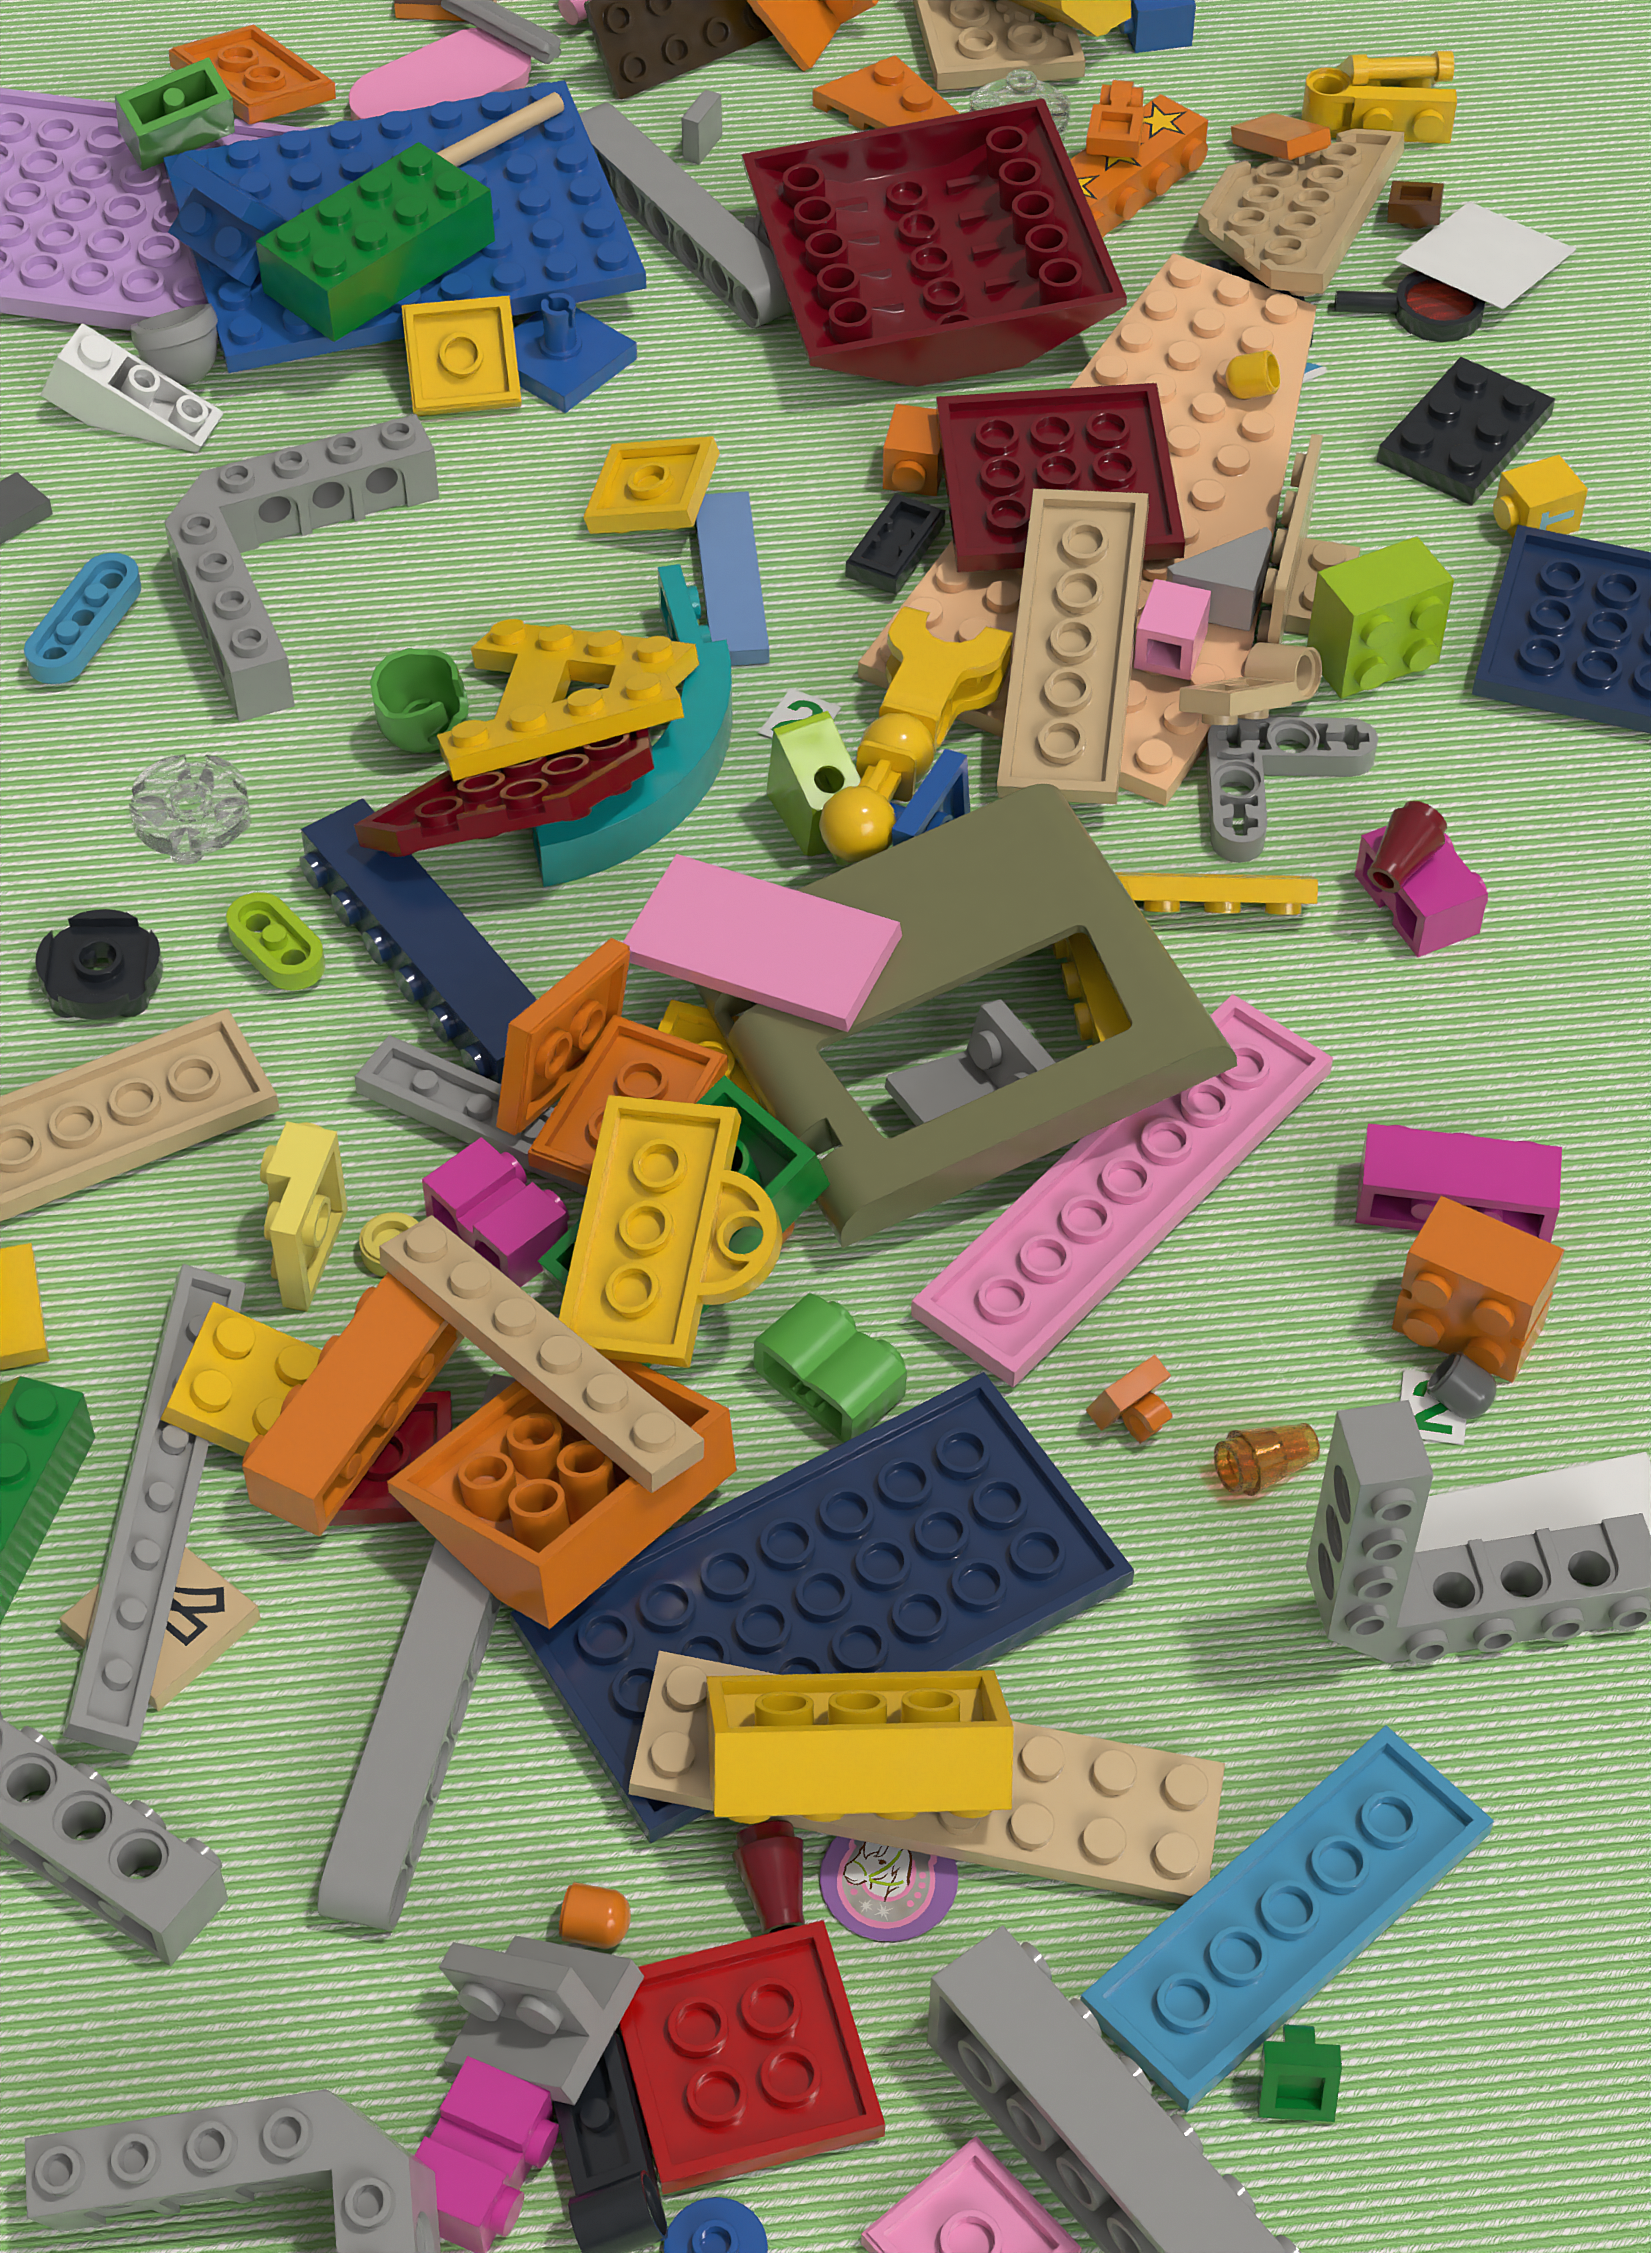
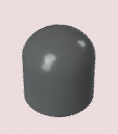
M1461 1351L1453 1352L1446 1357L1434 1371L1427 1384V1393L1463 1419H1474L1484 1414L1494 1402L1497 1391L1493 1376Z

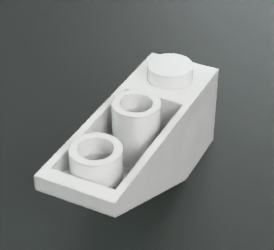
M81 323L58 355L40 396L87 425L195 453L199 452L224 414L217 407Z

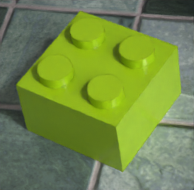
M1418 536L1323 569L1317 573L1307 647H1313L1318 651L1322 662V676L1341 699L1364 690L1375 689L1385 682L1412 672L1423 671L1431 665L1439 663L1454 578Z

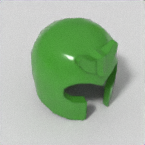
M407 648L387 655L375 667L370 680L377 724L385 738L400 749L419 754L440 750L437 734L451 731L457 724L472 720L468 718L469 703L463 680L457 665L450 655L438 650Z

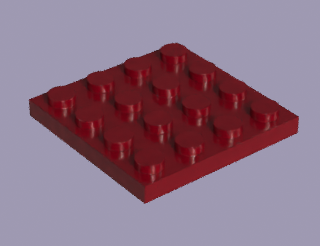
M1157 383L936 397V415L957 573L1024 568L1033 489L1147 493L1149 497V512L1143 561L1184 558L1185 537Z

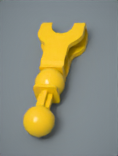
M904 606L899 611L888 630L887 643L891 655L886 663L885 675L890 686L879 708V718L874 720L864 730L857 749L856 770L861 781L858 786H848L836 792L824 804L821 812L819 829L822 841L831 853L846 862H860L887 850L892 845V827L896 823L894 809L890 804L891 799L908 802L912 799L915 793V783L919 782L930 771L936 749L943 743L949 729L959 714L969 710L980 709L995 702L1010 667L1012 632L986 626L974 639L961 643L946 642L932 636L927 630L926 621L930 612Z

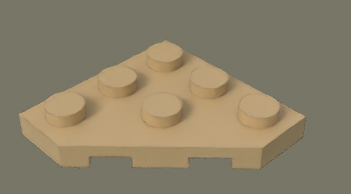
M913 0L937 90H964L969 87L991 85L1011 86L1016 83L1046 80L1062 81L1068 78L1084 77L1086 60L1077 31L1061 23H1058L1053 29L1035 21V12L1009 0H998L996 3L990 0Z

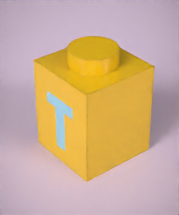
M1558 454L1502 472L1497 497L1493 503V514L1499 527L1507 530L1513 539L1518 525L1565 535L1580 529L1588 488Z

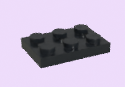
M1460 357L1379 445L1377 462L1472 506L1552 416L1555 398L1485 368L1478 363Z

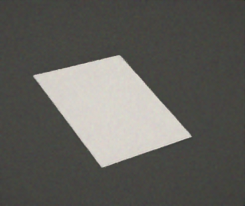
M1469 201L1394 260L1498 308L1505 309L1577 249Z

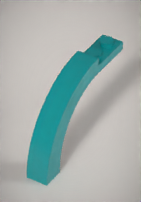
M680 564L658 567L659 609L667 637L671 641L696 644L699 665L681 682L683 688L681 703L684 718L670 722L668 728L652 746L654 769L632 782L633 786L630 790L602 800L594 805L592 812L584 818L531 827L533 847L543 887L578 880L602 872L631 859L656 844L674 830L698 806L712 787L722 768L729 747L733 724L730 653L727 639L712 642L708 625H698L697 620L701 619L698 590L696 585H686Z

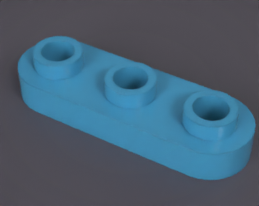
M105 553L95 556L83 566L25 643L24 654L28 671L34 679L46 684H61L74 679L83 671L141 592L142 586L138 566L131 557L121 553Z

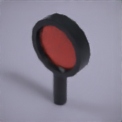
M1419 271L1408 274L1399 283L1397 292L1336 290L1334 301L1335 312L1395 314L1397 322L1408 333L1423 340L1435 342L1459 341L1472 335L1481 326L1485 308V301Z

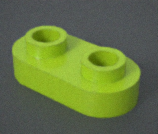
M254 892L237 898L229 906L226 913V922L230 941L272 985L283 990H301L312 986L322 977L325 971V958L321 940L280 898L270 893Z

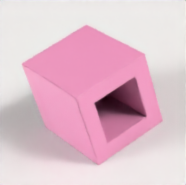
M1155 579L1137 626L1134 668L1191 680L1208 631L1211 591Z

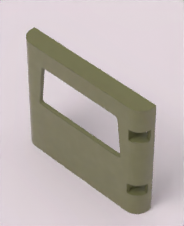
M1035 784L1025 787L796 890L900 922L902 937L848 1032L693 983L762 1107L815 1152L816 1155L834 1148L832 1152L820 1161L830 1186L815 1201L842 1249L1237 1066L1235 1052L1061 791L1051 784ZM1075 933H1084L1088 936L1131 1024L1128 1030L893 1138H885L878 1132L819 1054V1051L826 1046ZM746 1011V1012H745L744 1014H742V1015L738 1018V1020L734 1023L732 1017L735 1016V1015H737V1014H739V1013H742V1012Z

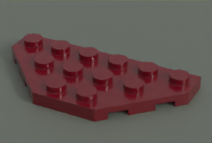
M595 684L590 688L601 690L608 688L609 685ZM649 727L456 781L452 780L447 770L354 824L359 845L364 848L385 851L392 857H402L430 848L473 839H488L511 831L584 818L592 812L594 805L609 796L627 792L632 788V782L654 769Z

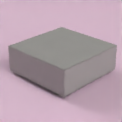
M705 89L681 118L682 156H684V160L700 165L722 137L721 94Z

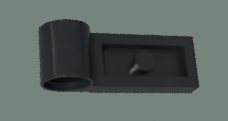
M614 2031L576 2104L570 2105L553 2101L575 2191V2196L569 2198V2215L582 2253H631L668 2238L666 2216L623 2041Z

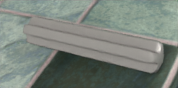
M492 0L441 1V6L446 11L544 64H550L554 58H558L561 54V49L559 48L561 40L557 35Z

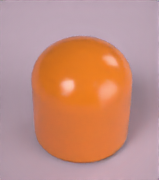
M573 1882L567 1888L560 1914L559 1936L562 1937V1941L601 1949H610L617 1946L626 1936L631 1921V1910L626 1897L614 1889Z

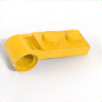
M1318 68L1311 71L1306 77L1301 120L1329 127L1331 138H1336V134L1351 129L1404 132V142L1450 144L1457 106L1456 89L1352 86L1351 79L1345 72L1335 68Z

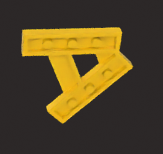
M507 619L497 622L484 637L471 647L476 669L511 673L495 718L488 721H464L454 726L451 731L437 734L442 758L452 780L456 781L684 718L681 698L675 687L699 665L696 644L671 641L665 636H652L648 638L624 636L615 630L600 632L573 630L572 627L564 624L549 627L524 624L519 619ZM571 680L609 685L608 688L601 690L595 688L581 689L573 692L565 699Z

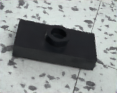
M895 493L846 561L845 577L897 594L945 526L946 510Z

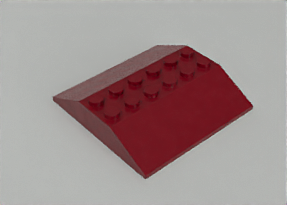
M1044 98L741 154L742 164L810 366L916 387L944 383L946 381L1023 367L1127 306L1126 293Z

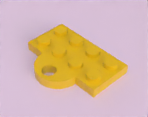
M608 1095L559 1314V1320L605 1358L690 1368L703 1305L729 1303L748 1295L758 1288L774 1269L782 1246V1228L779 1216L770 1198L761 1186L749 1177L731 1171L742 1119L737 1108ZM752 1226L763 1231L762 1241L754 1251L747 1254H736L729 1250V1241L737 1230Z

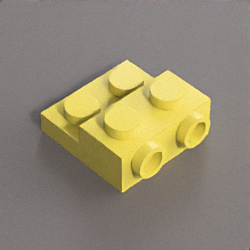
M286 1121L277 1145H269L266 1148L260 1168V1180L268 1185L269 1191L264 1237L265 1240L272 1242L271 1277L278 1280L282 1307L308 1312L348 1211L337 1131L324 1129L319 1125L308 1122L298 1124Z

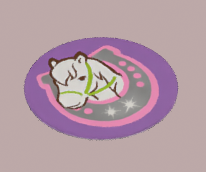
M837 1836L831 1842L823 1857L820 1869V1886L825 1903L831 1913L842 1925L852 1932L877 1941H903L926 1933L946 1916L956 1897L958 1870L955 1859Z

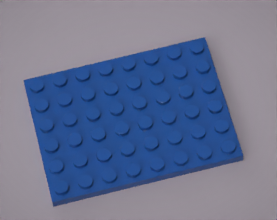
M565 80L552 83L542 82L535 86L521 89L490 92L484 96L464 100L443 101L432 106L412 110L391 111L381 116L355 121H340L334 125L303 131L293 130L282 135L251 141L241 140L230 145L183 152L184 155L244 189L288 220H291L417 142L422 143L437 153L553 92L559 94L564 103L563 112L457 166L491 189L495 241L336 342L331 341L263 292L260 271L251 287H249L189 247L206 304H212L218 318L216 324L218 342L228 374L405 338L401 305L510 296L511 313L514 316L541 310V301L543 299L548 300V295L553 293L568 294L578 303L647 289L646 271ZM178 154L163 157L166 176L179 213L194 187L170 172L179 156Z

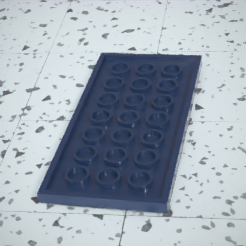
M982 1372L656 1538L552 1628L548 1629L517 1610L510 1612L512 1628L651 1844L710 1812V1810L629 1794L630 1779L659 1651L779 1675L973 1671L1133 1585L1134 1569L985 1372Z

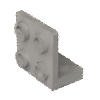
M999 999L980 1006L966 1051L889 1074L884 1087L917 1127L1056 1062L1007 1005Z

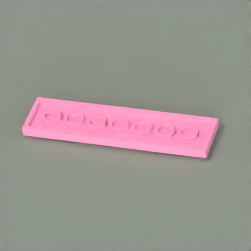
M1232 994L1210 1016L1235 1052L1237 1066L1081 1138L912 1300L911 1316L1005 1383L1014 1387L1331 1073L1333 1057Z

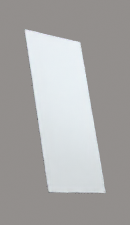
M1647 1452L1428 1496L1415 1552L1466 1545L1469 1540L1481 1538L1485 1542L1534 1534L1535 1530L1549 1528L1550 1531L1598 1524L1602 1522V1519L1643 1513L1651 1535V1461ZM1575 1580L1578 1583L1587 1582L1585 1580ZM1507 1590L1514 1596L1525 1595L1519 1591ZM1439 1601L1449 1608H1461L1450 1601Z

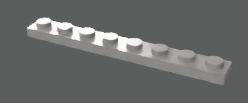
M186 1264L182 1265L176 1277L63 1737L131 1756L139 1744L209 1445L208 1440L162 1421L160 1418L213 1301L239 1313L246 1283Z

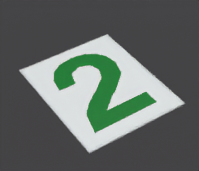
M790 688L758 733L772 738L773 729L825 711H829L832 719H834L842 707Z
M1404 1369L1400 1401L1409 1400L1421 1438L1464 1445L1466 1419L1458 1417L1427 1393V1384L1433 1373Z

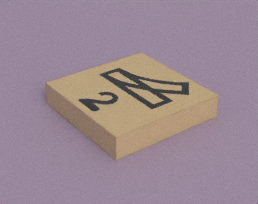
M186 1547L184 1548L149 1699V1704L158 1712L261 1620L258 1605ZM100 1583L59 1618L63 1631L83 1648L85 1647Z

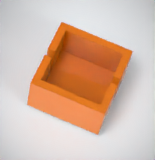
M1440 1196L1408 1251L1401 1282L1402 1290L1398 1296L1392 1329L1406 1335L1418 1345L1433 1347L1449 1355L1453 1352L1461 1351L1488 1373L1513 1383L1545 1325L1553 1295L1552 1290L1556 1284L1565 1249Z

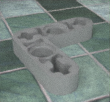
M1238 718V724L1212 725L1209 728L1207 739L1206 771L1210 834L1213 850L1220 857L1232 862H1248L1257 858L1264 849L1267 829L1264 775L1360 776L1368 772L1374 765L1378 742L1376 730L1370 724L1353 718ZM1285 740H1294L1302 743L1307 749L1300 753H1289L1281 750L1277 744ZM1229 743L1237 744V748H1230ZM1260 743H1266L1265 750L1259 749ZM1318 744H1324V750H1318ZM1347 745H1353L1354 750L1347 749ZM1229 782H1239L1247 785L1251 792L1236 796L1226 793L1221 786ZM1233 818H1243L1244 836L1235 835V830L1232 828Z

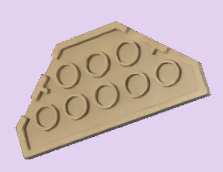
M1351 129L1336 134V142L1331 143L1328 148L1290 161L1273 156V161L1252 169L1251 164L1247 161L1227 166L1198 212L1199 232L1270 289L1289 291L1296 296H1311L1316 293L1323 294L1404 152V132Z

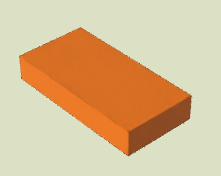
M1270 113L1231 126L1232 142L1236 146L1289 161L1326 149L1331 145L1329 127L1276 113Z

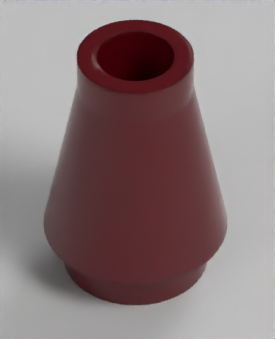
M1408 801L1402 808L1393 810L1375 860L1367 871L1371 882L1386 892H1398L1404 882L1444 846V833L1447 830V823L1444 817L1436 809L1420 801Z
M771 1821L741 1830L736 1835L738 1849L733 1852L732 1858L759 1918L762 1935L805 1925L803 1915L804 1842L801 1838L795 1837L793 1825L786 1821Z

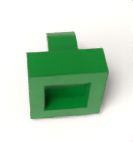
M1283 2024V2042L1263 2041L1257 2091L1258 2118L1335 2122L1342 2072L1340 2045L1316 2044L1314 2026Z

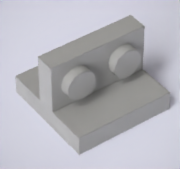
M516 1935L505 1953L453 1942L439 1965V1969L459 1992L457 1996L459 2004L471 2014L444 2062L457 2077L467 2056L550 2091L551 2100L575 2105L642 1982L644 1975L633 1960L629 1958Z

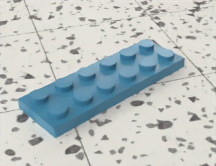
M1385 1725L1083 1992L1080 2001L1092 2012L1100 2029L1187 2113L1257 2049L1263 2041L1269 2038L1488 1837L1494 1820Z

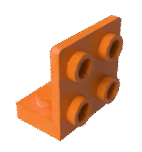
M879 0L746 1L780 42L785 52L791 56L802 71H806L813 67L842 23L876 6Z

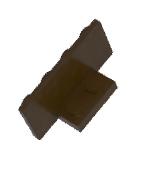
M588 0L584 3V8L613 95L616 99L630 97L773 36V33L761 18L756 15L746 0Z

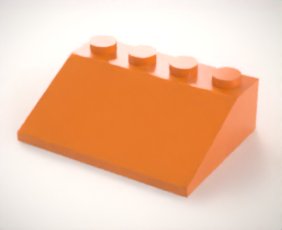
M607 1359L704 1438V1458L653 1493H650L516 1380L387 1481L389 1493L498 1600L550 1629L737 1471L729 1408L639 1362Z

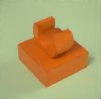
M1154 1354L1106 1388L1088 1406L1086 1411L1101 1431L1122 1417L1130 1434L1141 1444L1158 1432L1162 1425L1173 1418L1168 1406L1160 1397L1154 1394L1171 1377V1374Z

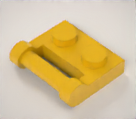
M1451 50L1435 51L1430 56L1368 58L1367 54L1349 55L1336 69L1345 72L1350 77L1352 86L1431 88V84H1436L1437 82H1452L1454 77V55Z

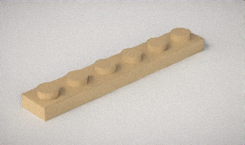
M430 1215L379 1246L380 1265L650 1493H653L704 1458V1438L434 1216Z

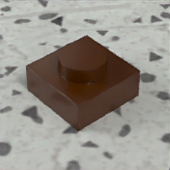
M1392 181L1387 223H1399L1401 226L1409 229H1421L1428 225H1439L1443 205L1444 183Z

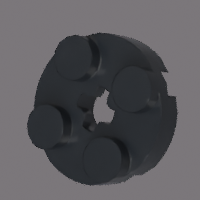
M90 910L68 918L70 927L60 931L55 937L51 930L42 939L36 953V970L41 990L48 998L51 1009L56 1015L64 1018L78 1017L83 1019H106L119 1015L135 1017L148 1008L149 996L157 989L162 978L163 960L156 935L151 929L149 933L146 929L140 927L138 918L119 910ZM98 958H108L110 965L101 970L85 968L95 966Z

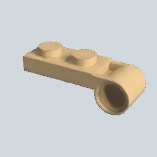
M1264 642L1256 643L1247 656L1244 677L1180 687L1179 711L1202 714V723L1208 725L1238 724V718L1267 719L1269 718V709L1291 706L1292 702L1307 700L1314 696L1322 675L1320 655L1313 647Z

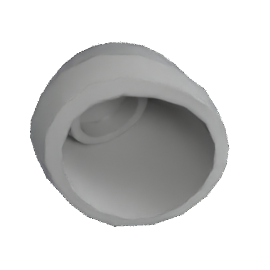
M212 304L194 305L173 310L130 326L132 341L138 350L140 359L180 385H189L202 380L215 362L218 339L216 324L218 318Z

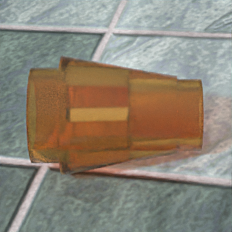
M1307 1423L1232 1430L1228 1433L1225 1440L1216 1444L1214 1464L1221 1483L1230 1493L1238 1494L1243 1492L1248 1496H1254L1305 1467L1307 1464L1317 1461L1320 1456V1445L1315 1431Z

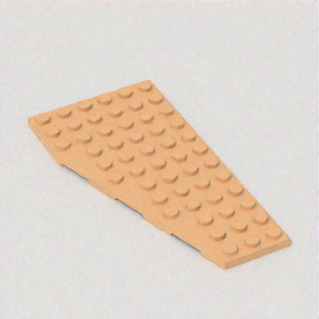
M1175 253L1170 256L1070 386V388L1157 383L1185 537L1184 558L1143 561L1136 632L1155 579L1166 581L1168 566L1264 527L1271 531L1273 541L1316 315V305ZM1264 350L1271 351L1275 355L1280 369L1281 380L1278 391L1275 394L1243 400L1236 398L1229 391L1225 380L1228 363L1239 355ZM952 540L859 660L858 678L888 690L890 685L885 675L886 663L891 655L887 643L888 630L904 606L930 612L926 621L927 630L932 636L946 642L961 643L974 639L986 626L1012 632L1010 667L997 699L985 707L965 711L956 717L958 720L1003 738L1024 568L957 573ZM1263 591L1250 631L1208 623V631L1191 680L1134 668L1135 632L1119 787L1164 806L1168 804L1207 747L1209 728L1212 726L1202 723V714L1179 711L1180 687L1245 676V664L1253 646Z

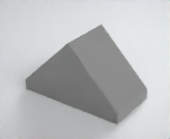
M1264 527L1167 567L1166 581L1211 591L1208 623L1250 631L1269 568L1272 533L1267 527Z

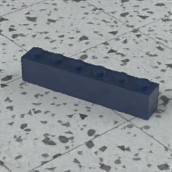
M363 798L302 828L301 835L305 855L299 858V862L309 884L314 889L322 887L330 896L332 906L341 922L347 927L354 925L362 934L365 947L372 959L378 965L383 963L388 965L395 974L397 985L403 996L412 1004L417 1001L427 1012L429 1022L438 1038L444 1043L451 1041L461 1052L465 1068L501 1084L508 1025L537 1000L536 997L412 854L392 857L385 851L360 847L354 824L375 813Z

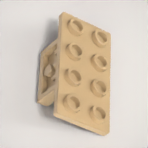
M1311 434L1307 454L1296 453L1290 486L1298 487V492L1287 490L1281 524L1285 525V528H1289V530H1277L1272 563L1280 567L1279 569L1268 568L1262 602L1272 605V611L1264 609L1262 611L1257 643L1281 644L1284 631L1308 635L1318 571L1359 557L1360 547L1307 538L1313 510L1323 435Z

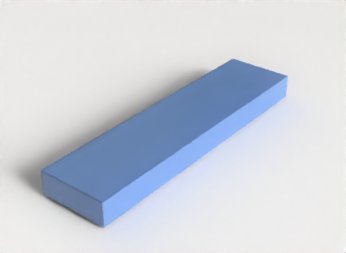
M749 491L705 494L695 525L707 625L712 642L727 639L731 666L769 663V643Z

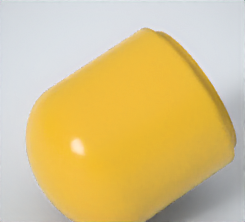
M1269 350L1234 357L1228 363L1225 372V380L1229 391L1236 398L1243 400L1275 394L1280 387L1281 380L1280 369L1275 355Z

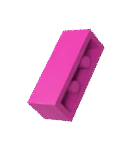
M1368 1123L1360 1162L1355 1223L1421 1231L1440 1196H1443L1551 1243L1560 1209L1562 1147L1542 1145L1532 1141H1509L1476 1137L1467 1133L1452 1134L1411 1129L1402 1125L1386 1126Z

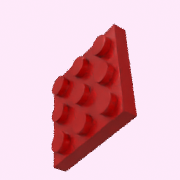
M824 1920L638 1966L644 1978L621 2018L618 2028L623 2041L662 2195L885 2137V2121Z

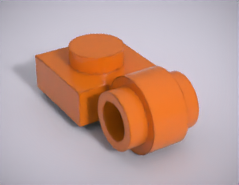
M1113 80L1112 85L1102 84L1100 103L1093 104L1086 138V154L1104 155L1112 158H1138L1144 127L1143 87H1134V81Z

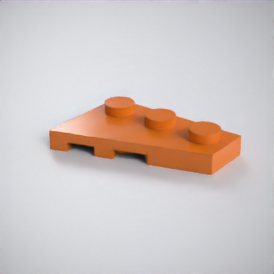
M896 55L813 89L814 107L826 113L835 108L849 115V124L863 131L869 126L880 129L960 114Z

